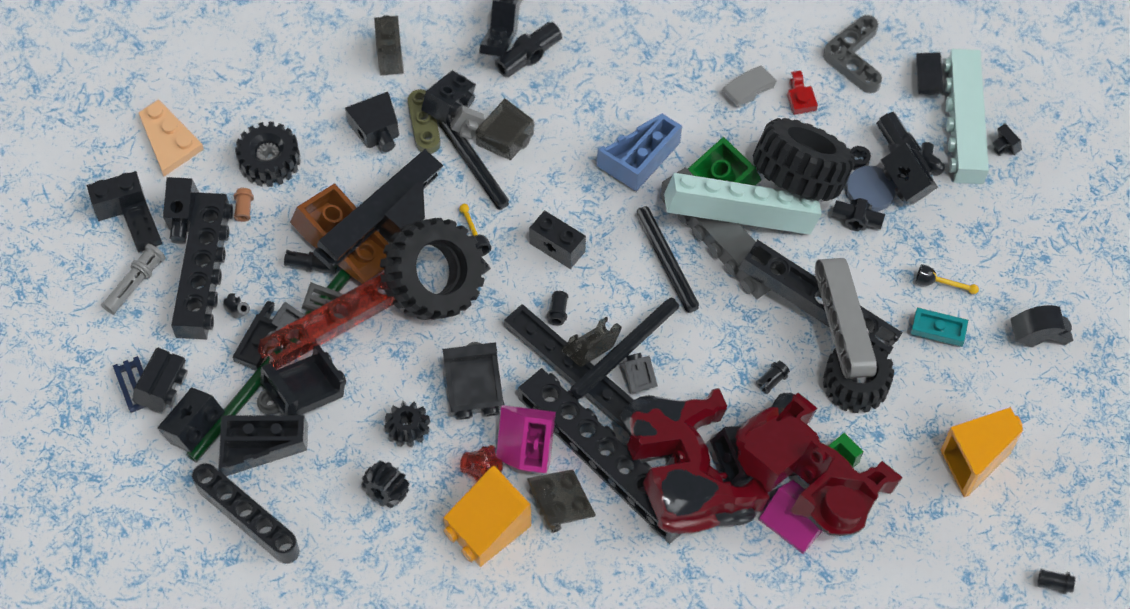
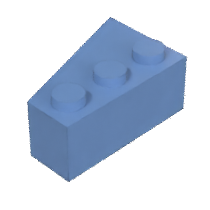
M662 113L636 127V131L631 134L618 137L617 141L613 144L597 149V167L637 192L680 144L682 125Z

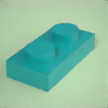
M917 307L911 335L963 347L969 320Z

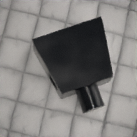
M388 91L345 107L348 125L366 147L372 148L380 145L384 152L390 151L395 147L393 139L399 136V129Z
M167 177L163 219L171 230L170 239L172 241H185L186 232H189L196 192H199L192 178Z

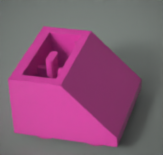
M502 405L496 459L519 470L547 473L551 461L556 412Z

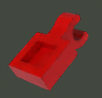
M801 70L791 72L792 78L789 81L792 89L788 90L787 97L793 115L817 111L818 104L812 86L804 87Z

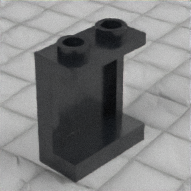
M496 342L443 349L451 417L457 416V420L472 418L475 413L483 412L484 416L500 414L499 410L504 405Z
M318 344L313 346V354L310 357L278 370L275 369L272 363L261 366L260 383L282 415H302L344 396L346 378L343 372L337 370L329 353L324 352Z

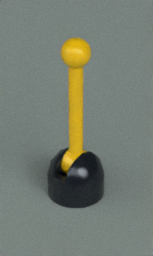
M461 204L459 210L464 214L472 234L478 241L475 244L477 249H482L483 255L488 254L492 249L488 238L477 233L468 212L469 206Z
M924 264L920 265L915 283L922 286L932 285L936 281L968 290L971 294H977L979 291V287L975 284L966 285L938 277L932 267Z

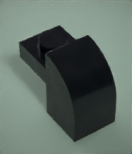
M1037 306L1010 318L1016 342L1033 348L1048 339L1064 345L1074 341L1071 333L1072 325L1067 317L1062 316L1059 306Z

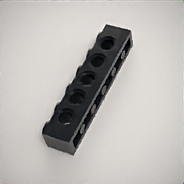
M196 192L171 324L176 338L207 340L209 330L213 329L214 316L212 310L213 307H217L218 303L216 287L221 284L222 280L220 264L225 262L226 257L224 241L229 239V226L227 224L228 219L233 217V205L229 204L227 194Z

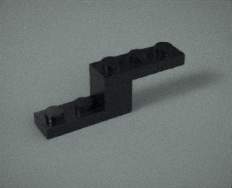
M523 0L492 1L490 28L480 44V54L504 57L517 33L519 8Z

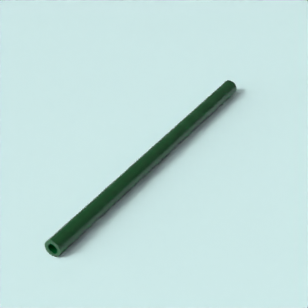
M341 269L326 288L340 292L352 276ZM321 294L319 295L320 298L331 301L333 300L332 298H329L327 296ZM307 310L304 313L307 317L292 339L285 336L284 347L278 352L274 349L261 366L272 363L276 368L320 315ZM261 366L224 408L225 413L223 415H237L260 388ZM222 416L191 453L187 452L186 455L192 461L197 463L221 434Z

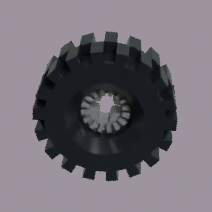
M263 122L258 123V128H254L253 125L248 127L249 133L243 131L241 133L242 140L237 139V147H235L239 168L244 178L247 177L248 181L252 184L256 180L257 186H263V183H267L268 187H273V182H278V185L283 184L284 178L289 181L292 178L291 172L296 174L298 171L297 165L301 163L297 138L295 134H292V130L289 128L285 130L284 125L280 123L276 127L274 122H269L268 126H264ZM269 153H272L273 156H270V158H267L266 160L264 156H268Z

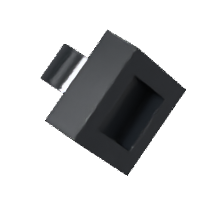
M1006 123L997 129L999 138L992 145L994 146L993 150L999 156L1008 149L1013 155L1022 150L1021 139Z

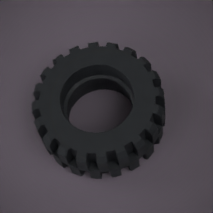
M776 118L767 123L753 153L754 166L757 167V171L760 174L764 175V178L774 182L779 188L786 189L787 192L798 194L806 199L812 198V200L829 201L838 197L855 164L852 151L846 147L845 143L837 140V137L809 123L805 124L799 120H790L789 118Z
M425 219L402 227L400 232L394 233L390 238L392 243L387 244L383 250L386 258L381 259L380 267L384 268V274L380 276L382 283L386 282L388 288L385 289L387 296L394 297L393 304L398 309L405 308L404 314L410 317L416 316L417 319L421 320L453 317L460 314V311L467 310L471 306L470 301L478 298L480 291L477 289L478 287H483L485 280L481 277L482 272L486 271L485 263L482 264L480 258L484 255L482 249H477L475 244L478 241L474 235L468 236V229L463 225L456 227V222L450 219ZM426 245H432L439 249L445 256L449 266L448 282L445 288L438 294L428 291L422 285L417 275V258L422 248Z

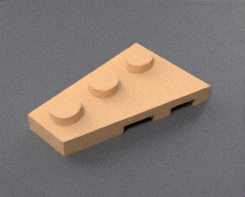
M159 99L139 112L164 177L204 150L202 143Z

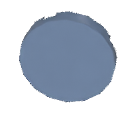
M863 166L856 169L849 176L846 192L850 201L851 199L855 200L858 198L865 199L872 205L871 210L878 212L888 208L893 203L897 186L893 180H888L882 168Z

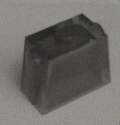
M383 15L382 17L374 18L380 76L404 74L398 16Z
M504 98L478 129L475 130L476 145L508 160H512L521 148L525 149L531 137L534 135V120Z

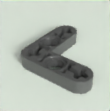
M870 15L861 16L828 42L825 46L823 57L829 65L862 91L875 93L880 89L882 75L855 53L876 35L878 21ZM854 37L857 42L848 43L845 38ZM853 63L856 64L859 67V69L850 70L847 68L846 65Z

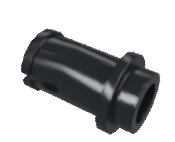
M554 291L552 293L551 308L547 312L548 321L552 325L560 326L567 320L566 306L569 296L564 291Z
M782 361L773 362L771 368L756 381V384L760 389L766 382H769L762 389L764 393L768 394L782 379L786 380L788 378L790 370Z
M1040 569L1037 586L1063 591V594H1067V592L1073 593L1076 577L1070 575V572L1062 574Z

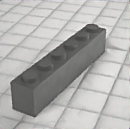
M686 167L677 172L694 176ZM672 176L662 182L661 199L664 204V193ZM677 214L679 220L682 223H686L692 229L694 236L708 246L712 256L721 260L727 272L741 282L743 289L748 294L751 293L756 299H759L771 291V289L739 269L756 242L740 224ZM752 256V257H751L753 260H755V261H757V262H759V263L765 265L763 262H761V261H760L759 259H757L755 256ZM771 268L775 275H780L778 270Z

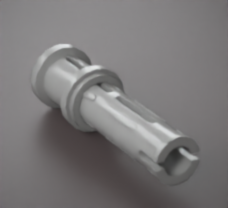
M147 244L145 252L138 260H134L131 263L129 273L101 306L107 312L114 315L141 281L152 276V270L159 262H163L166 259L165 255L157 247Z

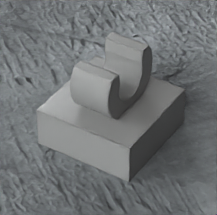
M462 106L450 123L451 130L459 132L461 137L470 140L484 122V114Z

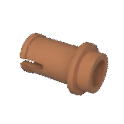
M239 188L233 196L236 200L234 219L246 222L251 218V201H253L254 195L248 188Z

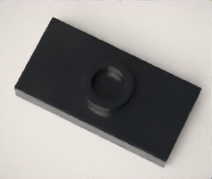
M146 200L121 209L138 253L145 251L147 244L155 247L163 244Z

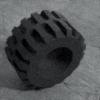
M876 343L872 348L876 358L877 369L875 375L870 377L872 381L867 383H858L850 378H845L836 348L828 358L823 376V387L827 388L826 395L828 398L833 397L832 403L836 406L841 404V409L845 411L850 408L853 409L852 413H859L860 409L864 413L870 412L871 407L874 409L878 408L880 403L885 401L894 377L892 359H887L889 354L885 350L881 352L879 350L880 346Z

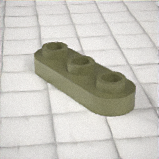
M418 89L412 91L408 96V107L416 147L420 152L426 149L432 154L438 151L441 145L437 120L421 110L426 90Z

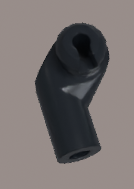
M930 142L922 143L920 153L931 168V171L935 175L942 174L945 170V165L939 158L933 155L934 145Z

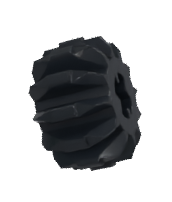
M402 401L400 408L392 405V413H386L385 420L387 423L384 425L385 432L389 433L391 442L397 440L400 447L405 442H408L409 446L413 447L414 440L422 443L424 440L423 435H428L430 432L428 426L430 424V417L425 415L426 409L423 406L417 408L415 401L410 406H407Z
M380 460L366 470L365 475L362 477L363 483L361 485L367 490L366 494L370 495L373 501L376 500L381 506L386 505L392 508L395 505L397 506L407 496L410 483L405 479L406 475L401 473L398 467L395 468L390 462L385 463Z

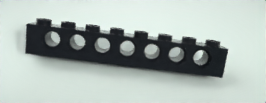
M541 368L518 387L519 400L527 408L556 412L554 434L668 544L672 543L680 535L667 533L660 529L657 525L658 518L647 492H641L638 489L644 486L643 482L652 467L647 462L642 463L640 460H633L627 444H622L609 426H603L591 409H585L579 403V400L574 398L570 390L566 391L554 374H548ZM554 397L556 400L548 402L545 398ZM570 414L573 415L575 418L565 419L563 418V416ZM584 432H590L593 434V436L584 437L581 434ZM603 450H609L612 452V454L605 456L600 452ZM622 468H628L632 472L629 474H623L619 470Z

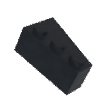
M222 415L218 469L225 476H229L307 451L308 422L305 416Z

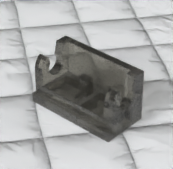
M604 317L598 322L596 328L578 338V334L570 337L567 345L561 351L582 367L614 347L622 326L616 323L608 331L605 326L606 322H608V317Z

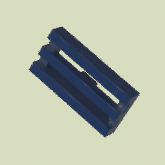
M138 356L134 357L131 362L128 360L123 361V365H113L130 413L145 408L139 404L133 405L122 376V372L126 371L134 391L137 383L132 369L136 367L140 377L144 371Z

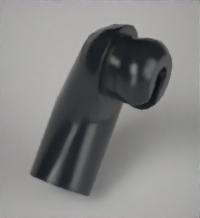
M235 293L228 294L227 298L223 301L224 308L234 318H241L250 311L249 305L246 302H241L239 296L235 297Z

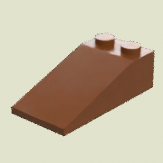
M334 183L297 206L290 223L308 243L317 248L318 241L357 207ZM376 231L338 266L364 285L384 271V268L380 267L381 259L386 258L383 250L389 243Z

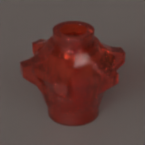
M494 445L482 446L477 451L465 452L462 455L460 469L462 473L468 474L478 482L492 466H495L502 473L503 461L496 456V447Z

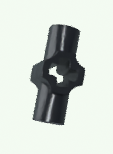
M862 198L851 199L850 204L836 200L831 215L845 219V225L850 230L856 232L865 230L867 226L881 230L885 218L884 213L871 210L872 205Z

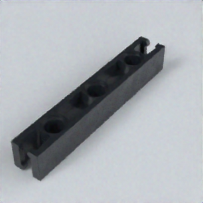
M424 149L318 241V247L314 250L313 254L329 269L333 270L380 229L384 214L418 181L423 183V190L437 178V172L442 169L443 164Z
M757 239L739 269L829 327L824 305L815 298H821L816 277ZM752 256H755L757 259H759V260H760L761 262H763L765 265H763V264H761V263H759V262L753 260L751 257H752ZM771 268L778 270L780 275H775ZM860 305L866 327L869 331L871 345L874 346L876 343L880 346L879 350L881 352L885 350L890 354L894 348V343L898 341L903 332ZM875 335L878 336V337H880L881 339H883V340L889 342V343H888L889 346H887V345L884 344L882 341H880L878 338H876Z

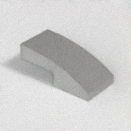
M760 65L729 82L723 87L722 91L737 106L754 101L757 93L774 88L777 80Z

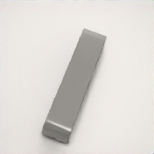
M845 258L818 259L815 263V277L842 373L845 378L874 376L877 369L876 358L847 260Z

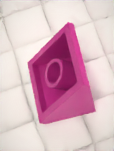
M792 480L778 489L759 518V521L804 554L822 531L809 518L794 515L791 512L799 495L805 490V488Z

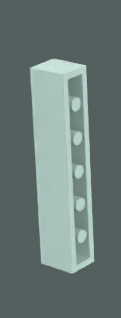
M951 49L949 58H945L943 66L944 73L948 75V78L945 79V92L949 93V97L946 99V112H950V117L947 120V132H951V137L948 141V152H952L949 172L953 173L954 183L984 184L989 171L981 51Z
M673 173L664 193L667 213L809 235L822 215L819 201L812 200V198L806 199L786 190Z

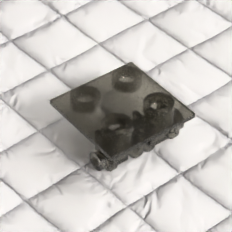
M573 469L527 479L530 486L529 493L533 495L536 507L541 508L539 514L544 515L546 528L550 529L552 533L562 528L560 524L596 516Z

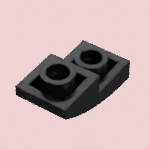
M941 52L916 53L918 95L932 96L943 94Z

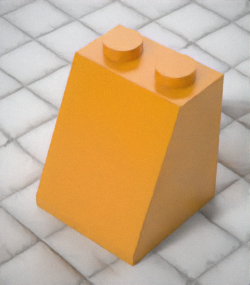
M1011 407L950 428L940 451L964 497L969 496L1011 454L1023 432L1021 419L1013 413Z
M492 466L443 517L445 525L443 530L453 543L457 541L463 547L461 551L470 562L475 561L482 567L531 527V504L495 466Z

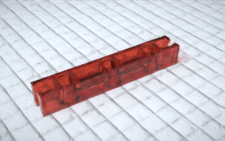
M378 275L261 339L258 352L264 358L268 356L267 351L278 346L282 347L283 351L276 355L274 352L269 354V363L277 370L313 350L314 346L324 344L394 305L393 301L395 299L393 296L388 297L387 294L378 292V290L388 288L386 282L382 283L381 276ZM340 313L345 318H337L334 316V314ZM289 338H297L301 342L293 343Z

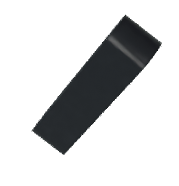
M203 463L195 467L192 479L200 495L279 562L289 564L298 558L300 550L296 537L287 527L213 465ZM212 477L211 481L201 483L203 479ZM224 494H232L228 499H220ZM245 510L252 511L248 516H240ZM271 527L269 532L259 533L262 528ZM283 544H292L288 550H279Z

